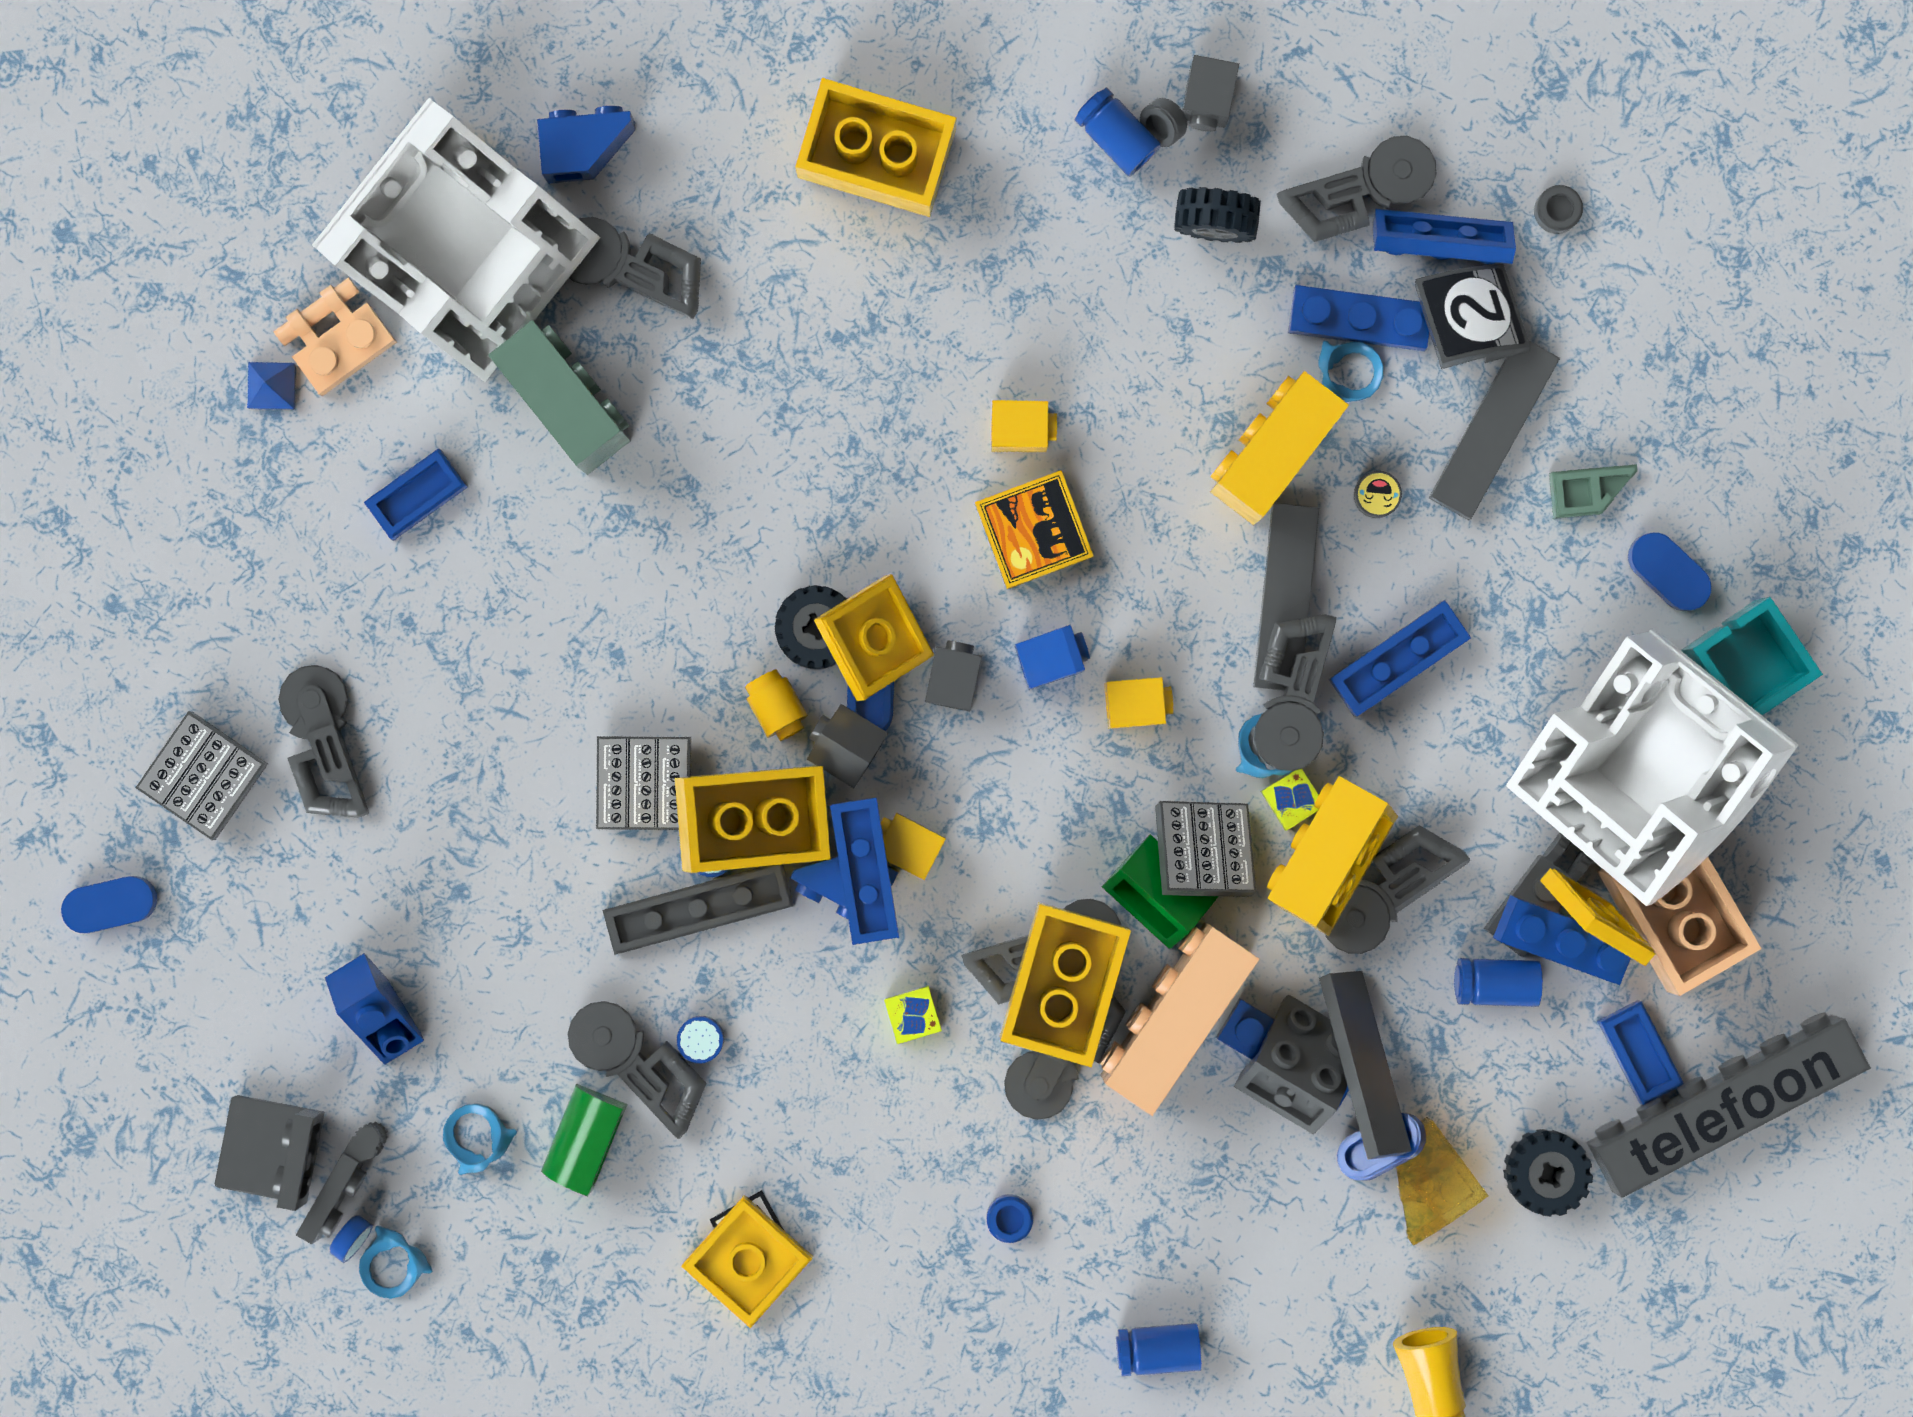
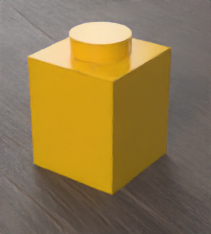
M992 400L991 452H1047L1048 441L1057 440V413H1048V401Z
M1162 677L1104 683L1108 729L1166 724V715L1173 714L1171 686L1163 687Z
M899 813L895 814L893 820L884 817L881 825L887 861L925 880L946 838Z

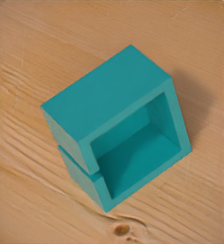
M1771 597L1754 600L1721 623L1723 626L1711 629L1681 649L1684 654L1761 715H1764L1823 675Z

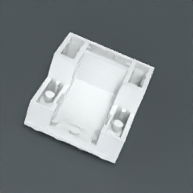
M428 98L312 246L337 268L397 312L420 334L482 381L486 382L497 368L488 354L531 320L534 321L601 237L540 186L513 167L454 116Z
M1651 629L1649 632L1626 637L1580 707L1557 712L1552 715L1506 786L1643 904L1649 906L1684 880L1726 839L1760 799L1798 747V744L1656 630Z

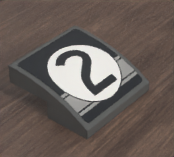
M1504 264L1456 269L1415 279L1416 292L1441 369L1481 358L1484 359L1485 363L1530 351L1531 347Z

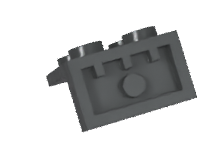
M1287 995L1281 1002L1259 1052L1239 1074L1234 1087L1314 1135L1337 1111L1348 1086L1330 1019L1293 996Z
M240 1095L233 1096L230 1101L215 1186L217 1188L278 1199L276 1208L296 1211L305 1205L308 1201L325 1112Z

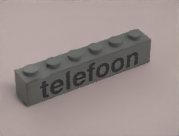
M1825 1012L1814 1015L1800 1024L1803 1030L1789 1037H1786L1785 1034H1780L1759 1045L1761 1052L1745 1059L1744 1055L1731 1058L1718 1067L1720 1073L1705 1081L1703 1077L1691 1079L1677 1088L1678 1095L1664 1102L1661 1098L1654 1099L1636 1109L1638 1116L1624 1123L1617 1119L1596 1129L1595 1134L1597 1137L1586 1143L1611 1191L1623 1198L1871 1069L1846 1019L1834 1015L1828 1016Z

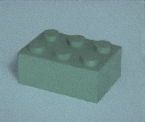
M531 320L488 354V356L573 463L588 476L630 442L623 432L630 425L608 398L601 403L594 395L601 390L600 387L579 362L570 366L566 358L572 352L549 325L541 330Z

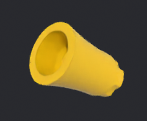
M1430 1327L1411 1331L1396 1338L1393 1341V1347L1404 1371L1415 1416L1465 1417L1463 1410L1466 1404L1458 1362L1457 1331L1449 1327Z

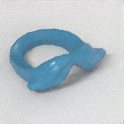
M1323 341L1318 360L1319 368L1323 373L1322 384L1345 402L1360 401L1371 397L1379 389L1383 379V364L1373 347L1363 342H1349L1332 346L1328 341ZM1352 353L1366 356L1374 368L1371 383L1360 390H1351L1343 385L1336 384L1331 381L1328 370L1333 369L1334 364Z
M1261 714L1252 716L1243 724L1238 733V747L1242 762L1236 767V771L1262 779L1271 775L1284 776L1291 773L1292 771L1267 769L1265 764L1260 762L1258 756L1250 749L1249 734L1252 728L1256 726Z
M467 1104L456 1109L448 1117L443 1128V1142L448 1151L460 1163L459 1175L484 1171L491 1162L496 1161L505 1154L512 1139L517 1134V1130L506 1129L498 1115L489 1107L481 1104ZM468 1113H476L482 1115L488 1121L491 1127L493 1152L489 1158L485 1159L481 1154L475 1155L457 1142L454 1128L461 1116Z
M382 1226L375 1227L377 1237L365 1250L359 1261V1274L366 1288L379 1297L389 1299L403 1296L414 1286L421 1274L433 1272L425 1255L419 1248L408 1245L406 1239L400 1233ZM400 1246L405 1249L409 1258L407 1276L404 1281L392 1288L377 1284L372 1278L370 1271L373 1258L380 1252Z

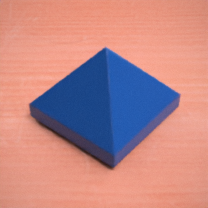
M248 362L247 408L295 410L296 363Z

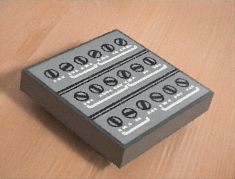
M188 711L135 788L210 840H216L268 763L194 712Z
M597 736L596 829L679 830L675 778L691 777V737Z
M1159 801L1157 803L1155 812L1162 895L1252 897L1256 893L1248 804Z

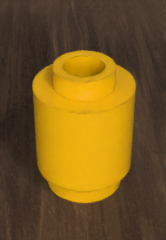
M777 669L756 678L745 686L749 694L746 700L767 738L777 735L778 739L783 741L804 729L801 721L808 714L788 678H782Z

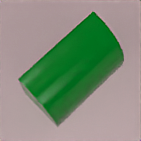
M1151 834L1134 849L1101 886L1168 949H1171L1192 931L1219 897L1162 895L1158 841Z
M576 1084L541 1172L552 1181L588 1197L594 1189L628 1104Z

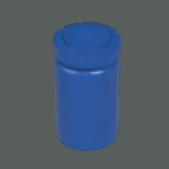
M1106 87L1093 95L1081 107L1074 121L1080 127L1085 126L1086 133L1130 177L1150 160L1161 147V143L1119 99H1113L1114 94Z
M1469 958L1458 959L1454 973V991L1459 1005H1469L1470 1002L1474 1005L1539 1007L1543 988L1540 961L1473 959L1471 962Z
M1197 1323L1133 1328L1130 1332H1128V1329H1118L1116 1350L1118 1368L1121 1370L1122 1377L1131 1376V1372H1134L1136 1375L1201 1371V1347Z

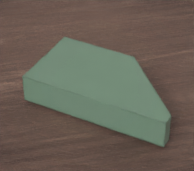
M1637 464L1549 473L1553 519L1602 514L1626 483L1638 471Z

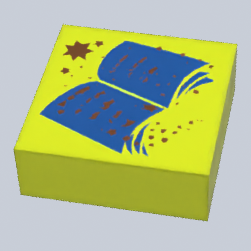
M1302 768L1292 771L1260 791L1285 831L1319 810L1315 807L1318 793Z
M929 985L884 999L897 1044L942 1031Z

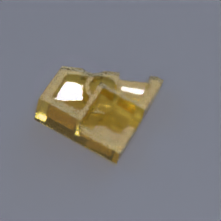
M1428 1117L1421 1121L1426 1131V1143L1423 1150L1416 1157L1396 1167L1399 1197L1403 1204L1407 1230H1405L1406 1236L1413 1246L1441 1230L1489 1196L1434 1121Z

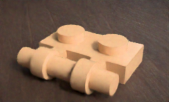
M349 277L336 287L330 284L319 292L322 297L301 312L298 309L294 310L286 316L288 321L273 331L284 346L298 336L301 337L306 347L293 355L292 358L321 396L327 394L397 343L368 303H365L354 312L350 310L345 302L357 295L359 290ZM334 312L340 322L319 337L312 326Z

